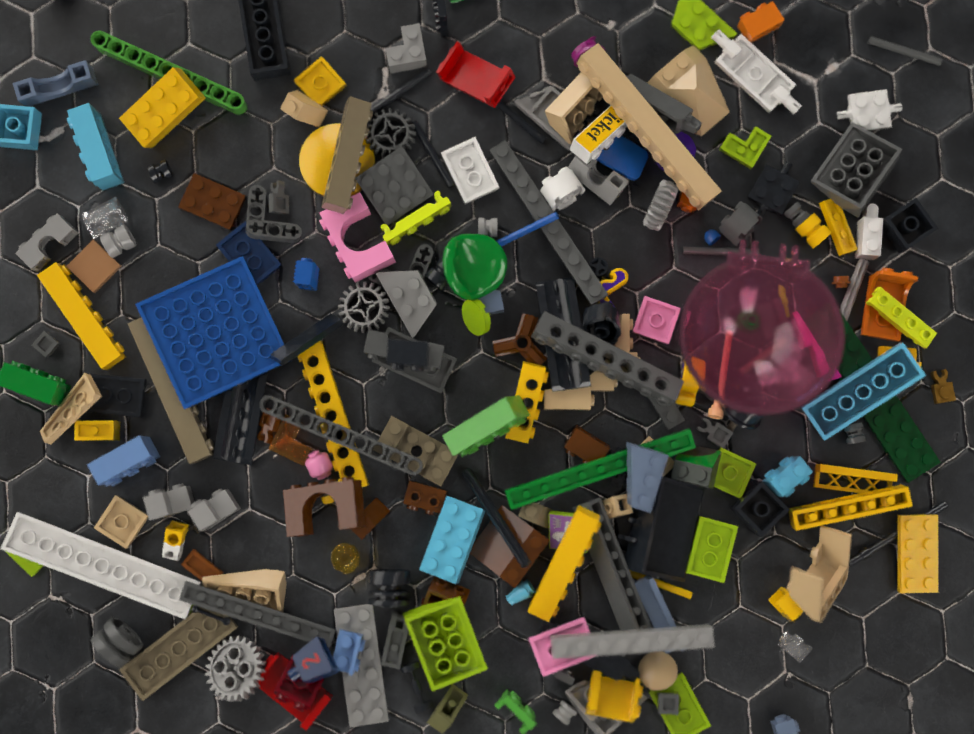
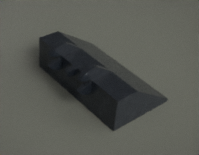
M666 477L661 478L651 513L636 509L634 518L628 517L627 521L633 523L630 536L618 534V538L629 541L625 555V561L629 570L685 582V572L705 487Z

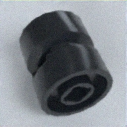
M442 256L436 263L437 268H431L425 274V277L441 292L449 286L444 274Z

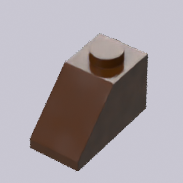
M376 497L364 509L366 527L351 530L363 540L391 510Z

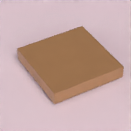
M93 239L66 267L93 293H96L122 266L114 258H111L107 251Z

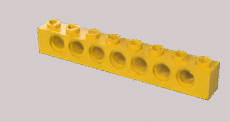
M320 340L297 356L299 362H303L305 368L302 370L305 380H309L311 386L308 388L311 399L315 398L317 404L314 406L316 415L327 419V414L330 411H334L337 417L332 422L351 430L322 340ZM312 357H317L319 360L315 367L309 365ZM318 375H323L325 379L321 385H316L315 378ZM324 393L330 394L331 398L328 403H322L321 396ZM327 423L320 425L322 433L328 431L329 426ZM341 430L343 435L342 438L339 439V441H344L347 437L346 431ZM328 440L329 442H326L329 454L333 453L335 459L332 461L333 468L340 475L338 482L342 481L343 477H348L345 474V468L352 466L355 470L354 480H361L362 488L368 486V479L359 452L347 448L349 454L343 459L339 456V450L345 446Z

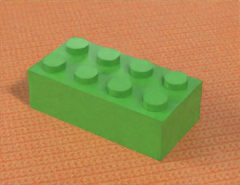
M520 395L505 397L442 436L452 455H461L463 457L467 454L475 453L479 450L478 447L482 445L486 446L495 441V437H501L509 433L510 428L524 424L526 422L525 418L529 417L530 414Z

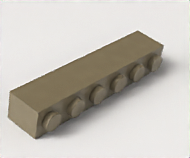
M350 96L345 104L321 208L344 214L352 206L353 198H351V193L355 191L357 180L354 179L355 175L360 171L361 163L359 158L363 156L365 145L362 144L363 140L368 136L369 128H367V123L371 121L373 111L370 110L372 105L370 102Z

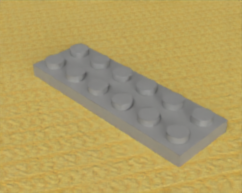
M368 603L335 608L334 616L337 638L339 630L343 629L363 634L362 639L365 640L363 652L359 651L358 659L361 660L359 670L355 671L353 676L342 672L349 726L355 727L388 722L389 715L374 607Z

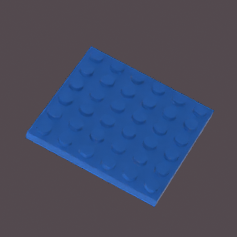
M243 256L135 304L184 410L281 366V364L272 360L270 354L283 346L284 342Z

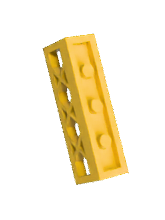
M816 464L813 487L862 493L869 491L870 488L877 490L875 485L879 481H887L886 487H891L893 482H897L898 474ZM820 473H827L831 481L826 485L819 484ZM841 476H846L851 483L846 487H841L836 480ZM861 478H865L869 483V486L864 490L860 489L856 484Z

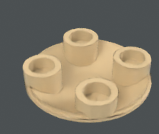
M665 652L648 653L642 658L638 667L641 682L652 691L667 689L677 679L678 669L676 662Z

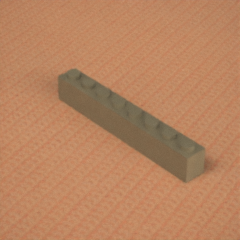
M142 318L127 323L188 463L195 464L213 456L215 447L212 440L208 439L205 434L207 432L203 421L200 422L197 416L199 415L197 406L194 405L184 410Z

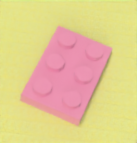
M584 617L529 638L543 677L595 657L552 658L550 635L590 633Z

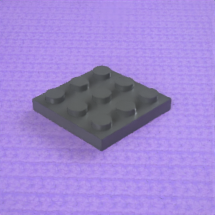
M403 146L355 178L387 226L434 195Z

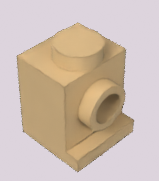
M627 494L612 496L602 500L609 519L633 513L632 507L627 503ZM620 500H622L623 503V511H620V506L618 502Z

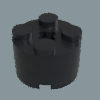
M610 302L594 304L584 310L582 330L614 345L621 336V314Z

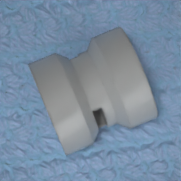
M478 218V234H489L491 237H497L498 218H491L490 220Z

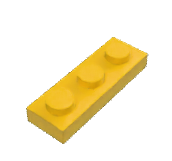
M832 199L820 202V208L827 226L832 232L831 237L838 255L841 256L858 250L843 209L834 203Z

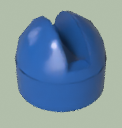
M713 229L706 231L704 236L709 246L721 238V235Z

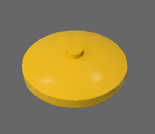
M329 124L318 128L308 136L300 151L299 166L301 174L308 186L323 197L341 124ZM366 139L363 140L362 144L365 145L363 156L359 158L361 163L360 171L355 175V178L375 165L374 151L370 150L369 146L371 143H367ZM358 182L355 191L351 193V197L362 191Z

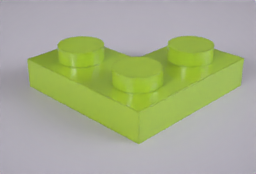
M756 126L746 142L729 133L719 150L752 169L770 140L771 135Z

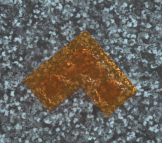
M283 420L268 448L302 466L305 465V461L309 457L308 454L312 451V448L296 441L301 428Z

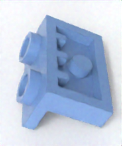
M343 629L339 630L333 656L339 671L353 676L354 672L359 670L361 660L358 659L359 651L363 652L365 640L362 639L363 634Z

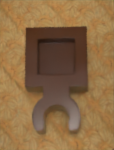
M263 412L259 423L262 430L258 433L257 440L271 444L273 441L272 433L273 431H278L281 419Z

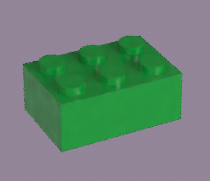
M12 361L11 364L4 362L0 371L1 387L49 405L59 406L71 388V385L65 383L66 379L31 368V366L20 362Z

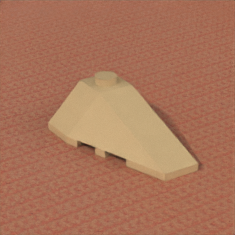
M262 569L205 576L202 578L203 587L280 612L284 610L287 585L285 571Z

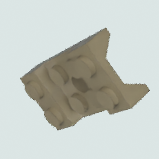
M393 416L389 419L378 440L409 455H412L411 450L414 446H420L422 454L416 458L422 461L423 469L419 475L441 487L458 455H452L447 445ZM380 445L374 447V451L380 454L383 453V448ZM394 453L390 459L399 463L401 456L399 453ZM413 460L409 463L408 467L415 472L419 469V463Z

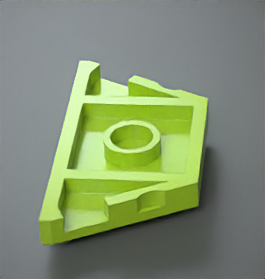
M701 0L678 1L671 26L698 50L717 44L711 37L715 32L717 33L718 29L730 39L737 35L729 25Z

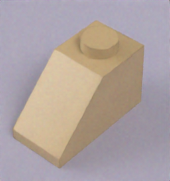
M298 90L289 92L280 108L294 119L317 127L321 126L328 112L327 109Z

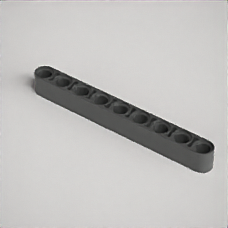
M265 396L260 401V408L263 412L411 475H417L423 469L422 461L412 455L275 397ZM269 400H273L275 406L272 410L268 411L266 403ZM290 407L293 411L292 416L285 418L283 412L286 408ZM305 415H309L311 418L307 426L301 423V419ZM322 423H327L329 426L326 433L319 431V426ZM340 430H344L347 433L344 441H339L337 438V433ZM358 438H363L365 441V445L361 449L355 446V441ZM377 445L383 448V453L380 456L373 454V448ZM394 453H399L401 456V461L398 464L391 462L390 458ZM413 460L419 463V469L415 472L410 471L408 467L409 463Z

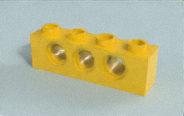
M523 361L516 395H520L522 401L525 398L532 399L533 405L526 407L530 414L527 417L529 423L524 426L520 425L510 428V432L506 434V439L528 443L529 438L533 439L535 428L532 427L533 421L538 420L540 409H537L538 401L542 402L544 390H541L542 383L547 382L549 372L545 371L546 366ZM534 379L538 385L536 388L531 389L527 386V381Z

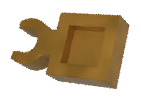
M946 369L941 370V377L937 376V371L931 372V377L936 382V385H931L935 404L956 400L953 383L946 382L948 377Z

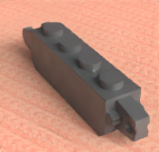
M632 74L625 75L674 134L680 133L682 130L695 134L700 129L702 122L692 116L693 109Z

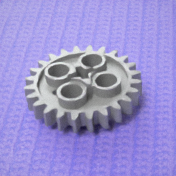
M230 636L229 640L223 639V645L216 644L217 651L211 650L214 656L207 658L211 661V664L205 666L210 669L205 675L210 676L207 684H213L210 690L216 691L215 696L221 697L222 700L234 702L241 701L242 698L248 699V693L255 694L254 687L260 688L258 680H264L260 674L266 672L261 666L266 664V662L261 661L264 654L258 653L261 647L255 646V641H250V638H243L242 636Z

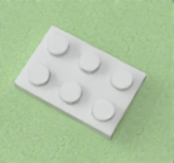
M476 137L441 152L465 204L499 189V185Z

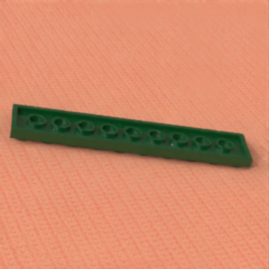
M834 301L805 319L842 377L837 378L839 382L872 361V358ZM896 395L862 416L906 483L913 481L941 463Z

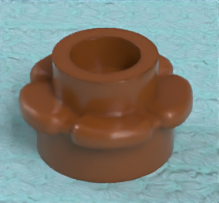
M834 276L831 283L835 284V288H847V284L851 282H849V276Z

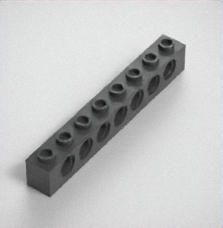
M546 311L540 317L531 336L539 344H546L552 347L555 352L564 353L570 356L573 361L582 362L591 370L600 371L607 378L616 379L622 382L625 387L634 388L640 391L641 395L652 397L664 406H671L677 400L684 383L683 380ZM551 331L556 332L558 337L552 336ZM568 340H572L576 346H571ZM586 349H590L593 355H589ZM603 358L609 359L610 364H607ZM621 366L627 369V373L622 371ZM638 375L643 376L645 381H641ZM656 384H659L662 390H659L656 387Z

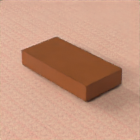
M193 549L181 563L184 568L201 581L205 576L224 574L221 569L196 549Z

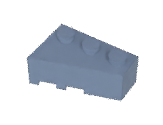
M626 442L627 503L633 508L651 513L668 455L657 450Z

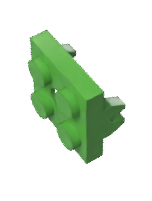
M506 689L495 703V707L499 710L505 704L524 723L519 728L520 732L524 734L536 725L535 712L529 705L526 704L524 706L522 704L520 696L515 691L510 692Z

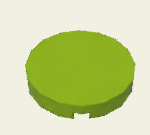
M479 299L466 300L462 304V317L465 325L474 335H484L490 330L491 326L490 315L484 310L486 308Z

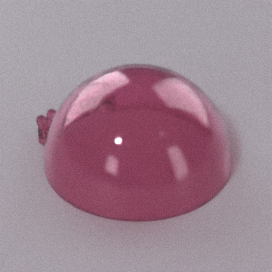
M741 240L739 253L729 251L726 262L707 273L694 287L686 301L679 331L681 353L685 365L697 385L709 397L729 409L751 415H774L790 411L816 397L827 386L837 371L844 349L842 316L829 289L817 276L809 271L810 260H798L799 246L793 245L791 259L785 258V244L780 245L778 258L757 255L758 241H753L751 254H745L746 240Z

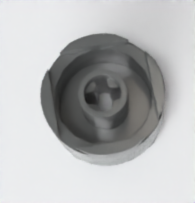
M742 201L735 206V211L731 216L728 214L721 221V226L718 228L720 233L736 247L739 244L741 245L755 230L754 225L756 223L759 225L763 220L756 211Z

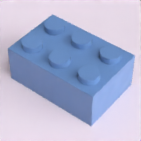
M139 435L90 462L87 466L98 485H105L106 487L111 485L113 487L122 482L121 478L131 477L139 473V468L144 466L147 468L155 464L156 459L160 455L150 437Z

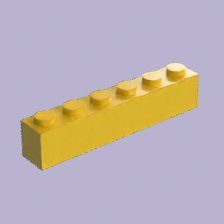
M55 262L39 273L37 277L101 369H110L126 358L123 353L125 351L123 346L119 342L114 341L112 338L114 336L113 332L108 326L105 327L101 322L103 320L102 316L98 311L94 312L91 307L93 305L91 300L80 292L81 286L76 280L73 281L69 276L71 272L66 265Z
M578 505L529 604L528 613L547 622L550 621L552 616H556L559 610L557 605L560 600H564L568 592L566 590L568 583L572 584L574 581L576 567H580L583 563L584 556L582 555L585 549L589 550L591 547L593 533L597 534L600 529L599 514Z

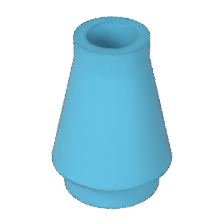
M528 579L522 580L516 588L506 595V599L512 606L515 603L533 597L536 591Z

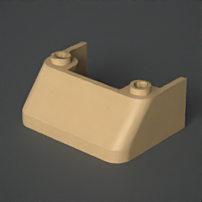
M823 525L820 527L819 543L811 550L810 557L813 558L811 566L807 572L792 568L791 579L787 591L790 592V597L812 620L820 623L846 583L852 534Z

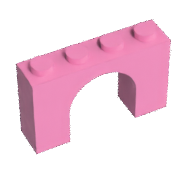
M361 193L351 197L353 198L352 206L344 214L326 209L320 212L322 219L319 220L324 231L328 229L330 233L327 237L332 247L336 245L338 249L336 255L340 263L344 261L346 265L344 271L348 279L353 278L355 283L396 263L386 241L365 251H353L345 246L344 235L348 227L371 215Z

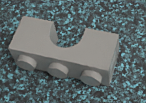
M575 156L568 168L574 172L582 184L611 205L624 190L628 181L616 171H613L609 176L599 173L596 168L597 160L592 159L586 164L578 156Z
M57 213L50 216L46 224L32 234L33 237L22 243L15 254L31 270L39 272L51 260L45 252L46 244L50 240L56 239L59 243L66 246L79 232L63 216Z

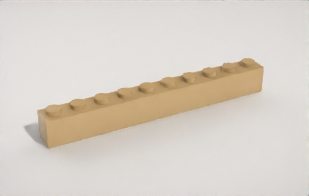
M599 43L580 56L576 63L579 70L589 78L592 86L599 90L603 95V99L614 108L617 116L624 120L628 129L639 138L641 145L649 150L653 159L664 168L666 175L674 180L677 188L689 198L691 205L700 210L721 192V189Z

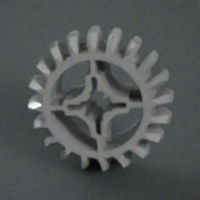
M667 180L660 182L645 214L644 226L656 231L662 228L679 190L674 182Z
M358 282L355 283L357 289L349 286L351 292L344 291L343 294L346 296V299L343 297L339 299L344 304L338 305L339 309H344V311L339 313V316H346L342 319L343 323L350 321L347 327L350 329L355 325V332H358L359 327H361L362 333L366 332L367 327L368 330H373L371 327L373 325L378 330L380 328L377 324L378 322L385 324L382 316L385 318L389 317L384 312L390 310L389 306H384V304L389 303V299H382L386 296V293L378 294L381 291L379 286L373 290L374 283H371L369 288H367L366 282H363V287L361 288ZM363 293L374 295L378 301L365 300ZM358 295V303L349 309L351 300ZM362 300L366 304V306H369V308H367L366 314L362 311V309H359L360 307H362ZM380 306L377 316L371 320V311ZM362 314L365 322L355 321L350 315Z

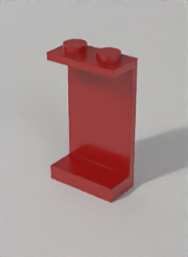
M456 42L449 50L447 57L440 63L436 71L443 82L493 108L497 106L516 78L510 67L504 65L501 69L465 51L459 42Z
M279 652L275 656L271 654L265 661L267 666L264 669L266 672L260 674L264 680H258L260 689L301 721L302 724L300 726L307 730L333 695L321 686L310 710L305 709L304 712L294 708V703L288 700L286 703L277 700L274 689L289 660Z

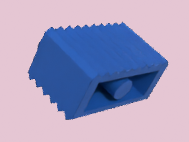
M301 258V261L297 260L296 269H294L296 272L293 277L295 280L293 282L299 289L317 291L318 266L309 258Z

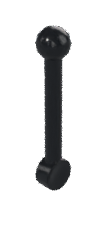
M194 605L192 607V612L194 613L199 612L222 621L224 625L231 623L229 617H220L200 609L199 606Z

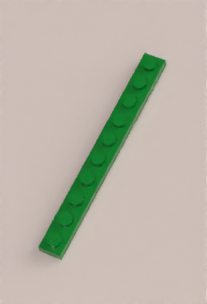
M689 428L640 444V446L663 452L668 457L696 448L691 429ZM627 449L504 490L510 509L512 510L626 472Z

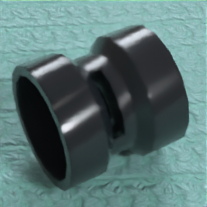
M166 159L160 161L157 165L151 164L147 166L154 183L160 182L163 178L169 179L173 177L172 170Z

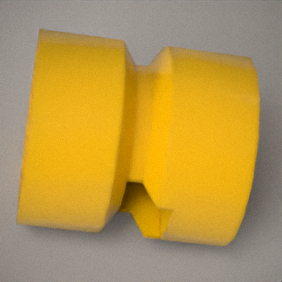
M815 213L810 215L795 229L801 237L807 236L806 241L812 249L832 233L827 226L820 225L821 220Z

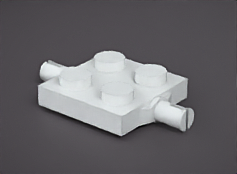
M887 89L849 94L847 96L848 111L837 112V119L849 118L850 123L853 122L868 131L892 127L891 112L902 111V107H900L902 104L890 105Z

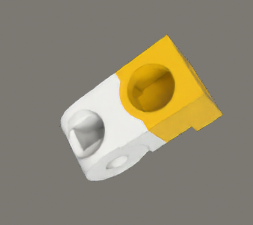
M172 520L166 527L162 552L163 558L175 561L180 560L186 533L188 532V524Z

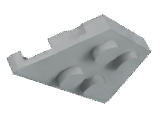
M551 85L540 92L531 93L525 98L514 101V105L563 147L567 150L570 149L571 144H568L550 126L545 114V110L561 94Z
M419 270L376 273L411 337H415L437 305Z

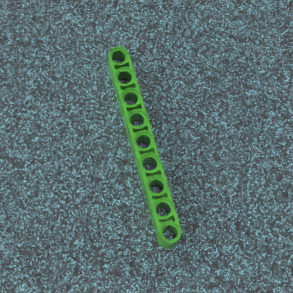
M96 31L91 35L90 39L93 46L99 52L158 79H161L172 67L181 68L198 89L203 85H207L206 90L200 91L206 97L204 100L238 115L243 114L247 110V103L242 95L103 31ZM105 39L102 45H98L101 40ZM118 47H122L120 52L115 53ZM139 55L138 59L132 60L133 56ZM152 62H156L153 68H149ZM219 93H224L223 98L216 99ZM235 101H241L238 107H233Z

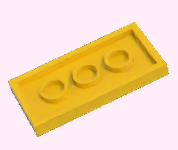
M936 514L898 515L899 593H938V515Z

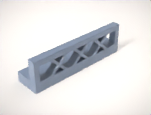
M647 575L634 581L653 628L676 627L654 578L651 575Z

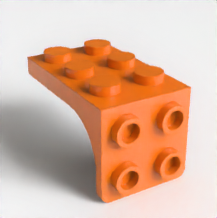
M882 268V270L876 271V273L869 276L861 336L896 342L901 340V332L879 315L878 311L872 306H868L866 302L869 298L873 297L872 293L877 287H882L902 305L906 306L909 290L913 283L918 281V276H914L912 272L908 271L897 273L891 268Z

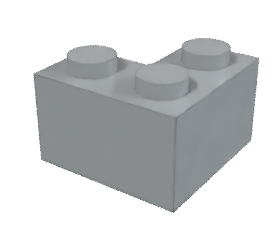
M420 24L401 26L404 45L386 48L390 74L427 67Z
M181 483L172 486L173 490L165 492V489H157L148 492L149 496L143 497L149 520L165 518L192 509L191 505L195 501L191 487L184 486Z
M220 488L212 493L213 497L211 499H200L191 505L192 509L187 512L199 531L211 529L241 509L229 489L222 490Z

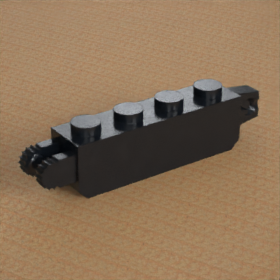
M544 620L539 631L543 633L563 624H555ZM627 654L600 655L581 662L597 671H601L604 675L614 680L622 679L623 675L633 680L640 677L639 670L629 664L630 660L626 657Z

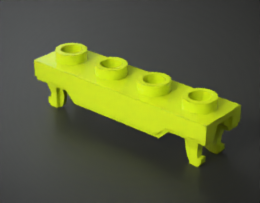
M436 191L434 197L437 203H428L398 221L393 230H390L386 224H382L381 230L385 232L383 235L384 241H386L387 245H395L401 241V237L407 234L409 236L418 230L417 227L422 224L424 226L430 224L438 214L442 216L449 212L451 202L448 197L443 198L440 192Z
M877 287L872 293L873 297L869 298L866 304L877 310L879 315L906 337L912 339L915 344L920 345L923 349L928 348L937 332L882 287Z

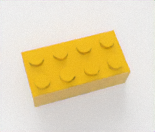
M172 67L119 119L144 148H153L206 97L181 68Z

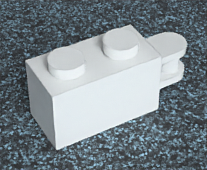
M872 203L866 206L863 211V218L857 221L856 246L858 250L855 251V258L874 260L881 256L883 218H878V206Z

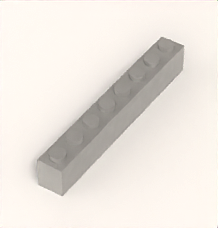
M709 624L550 635L553 659L714 648L713 627Z

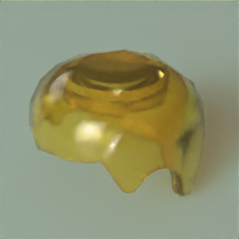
M349 543L337 545L331 552V562L334 569L343 572V574L354 572L360 562L358 549Z

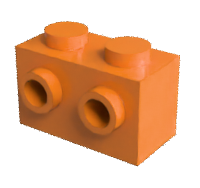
M773 1L768 4L765 2L759 5L753 13L747 12L742 15L737 27L742 35L753 43L779 28L785 19Z

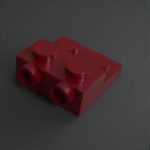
M292 655L274 689V694L277 695L276 699L283 703H286L287 700L294 703L293 707L299 711L304 712L305 709L309 711L325 678L312 683L304 682L301 677L292 681L288 675V670L296 666Z

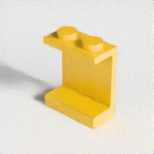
M594 670L590 678L586 714L633 723L636 717L639 718L641 706L638 705V698H641L643 686H640L641 679H636L634 682L620 679L614 680L601 676V671Z

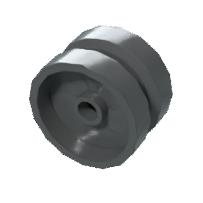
M111 617L104 624V630H98L91 637V642L97 652L109 663L119 668L124 667L131 660L130 654L135 655L143 647V642L137 633L129 625L116 617Z

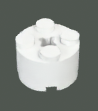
M564 167L554 177L549 176L542 181L543 186L540 190L552 210L556 211V208L561 210L577 200L575 196L578 193L582 195L585 188L574 172L568 167Z

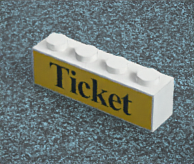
M610 105L573 139L570 151L588 164L592 159L596 160L604 148L608 149L615 137L619 138L623 135L627 124L622 118L617 116L614 108Z

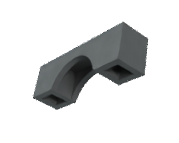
M368 330L364 353L368 355L367 358L379 360V357L387 359L389 339L387 333ZM429 343L428 369L424 370L435 372L436 369H441L445 346Z

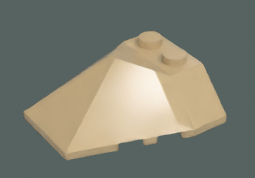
M694 45L683 50L647 82L693 109L692 116L702 122L700 129L695 133L700 137L730 113L707 59Z

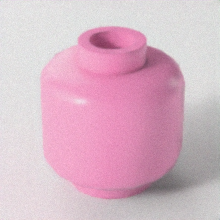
M315 450L308 454L309 458L305 461V466L312 478L321 480L332 474L333 464L328 453Z

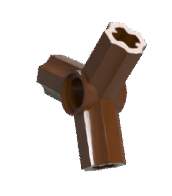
M522 313L515 336L492 341L495 357L519 352L527 362L538 365L544 363L547 360L546 356L531 341L538 318ZM519 338L526 340L527 345L525 348L518 347L517 340Z

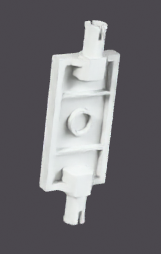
M720 29L717 30V33L715 32L711 39L723 48V53L714 63L768 113L778 103H782L793 115L800 109L802 105L790 95V91L796 84L742 34L737 39L730 40Z

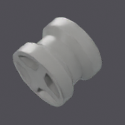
M562 700L560 707L555 709L553 714L564 724L568 725L571 717L575 716L577 711Z

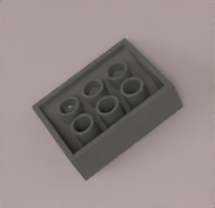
M852 122L816 172L811 183L843 210L859 218L898 162L902 148Z

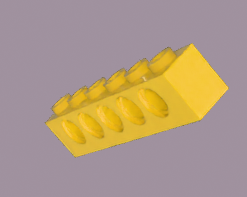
M900 484L791 507L788 514L791 527L797 531L911 507L912 501L909 487Z

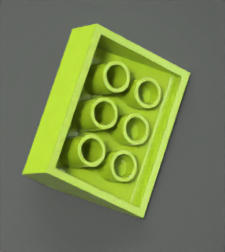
M460 596L422 605L403 613L404 620L432 691L487 670Z

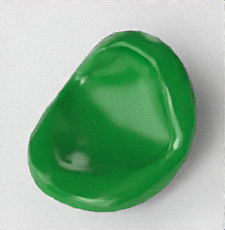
M483 234L457 235L447 243L444 249V274L455 294L466 300H476L493 292L501 285L507 271V257L503 248L492 237Z

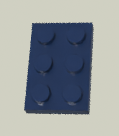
M246 221L216 244L229 262L239 257H244L257 286L282 266L261 240L252 239L247 236Z

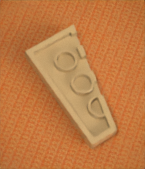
M87 373L82 375L40 430L45 443L51 445L102 397L91 375Z

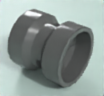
M798 201L784 213V216L790 218L796 228L810 216L807 211L801 208L802 205Z
M863 422L850 424L844 428V432L847 433V445L866 441V437L862 432L864 428Z

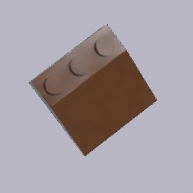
M502 505L498 511L530 559L531 564L525 568L520 566L492 521L488 523L474 542L470 554L516 588L550 540Z

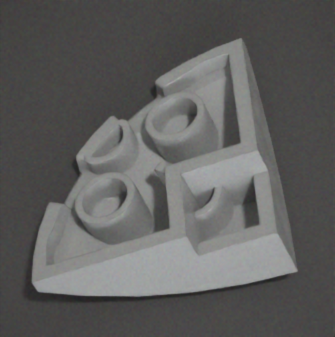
M584 680L564 692L594 734H611L624 722L586 714L590 681ZM643 693L641 698H638V705H641L647 699Z

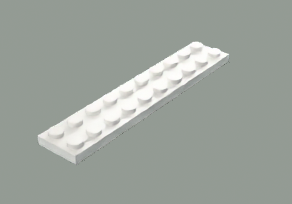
M20 512L16 513L1 546L2 550L183 619L187 618L192 604L179 600L185 582L188 581L201 585L200 581Z

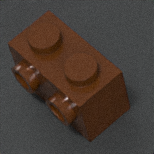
M576 425L564 444L566 452L573 457L579 456L583 459V463L605 457L610 449L607 443Z
M409 481L403 504H407L406 508L418 511V508L426 510V514L436 516L437 513H441L447 491Z
M434 576L423 604L426 605L460 596L465 606L471 590Z

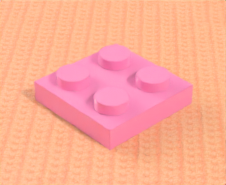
M644 296L632 333L668 345L681 308Z

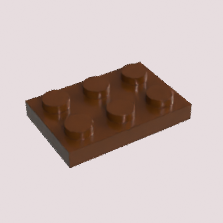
M194 173L178 207L231 231L247 197Z

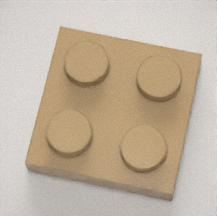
M115 495L94 529L125 549H128L148 519V514L122 497Z

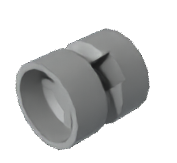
M125 224L117 227L114 233L109 231L100 236V240L111 258L122 254L123 249L130 250L137 246L132 233Z

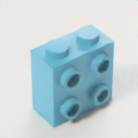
M787 456L778 463L780 466L777 469H771L764 475L765 479L762 482L777 497H788L795 491V486L799 483L802 485L810 479L809 475L813 471L800 456Z

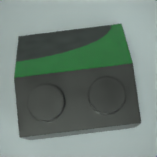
M696 446L694 449L679 453L674 461L671 479L713 489L722 451Z

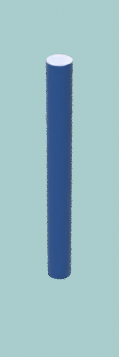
M554 212L497 240V242L502 247L559 219V215L557 212Z

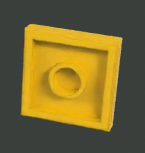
M322 56L293 80L307 97L321 106L347 86Z

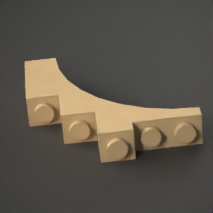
M621 314V336L614 346L637 357V352H630V349H633V338H630V330H633V319H630V314ZM606 359L605 362L610 364L609 359ZM621 366L622 371L627 373V369ZM595 371L590 375L591 387L552 392V389L544 390V410L589 411L595 402L594 395H591V392H613L614 387L618 385V380L609 379L604 373Z

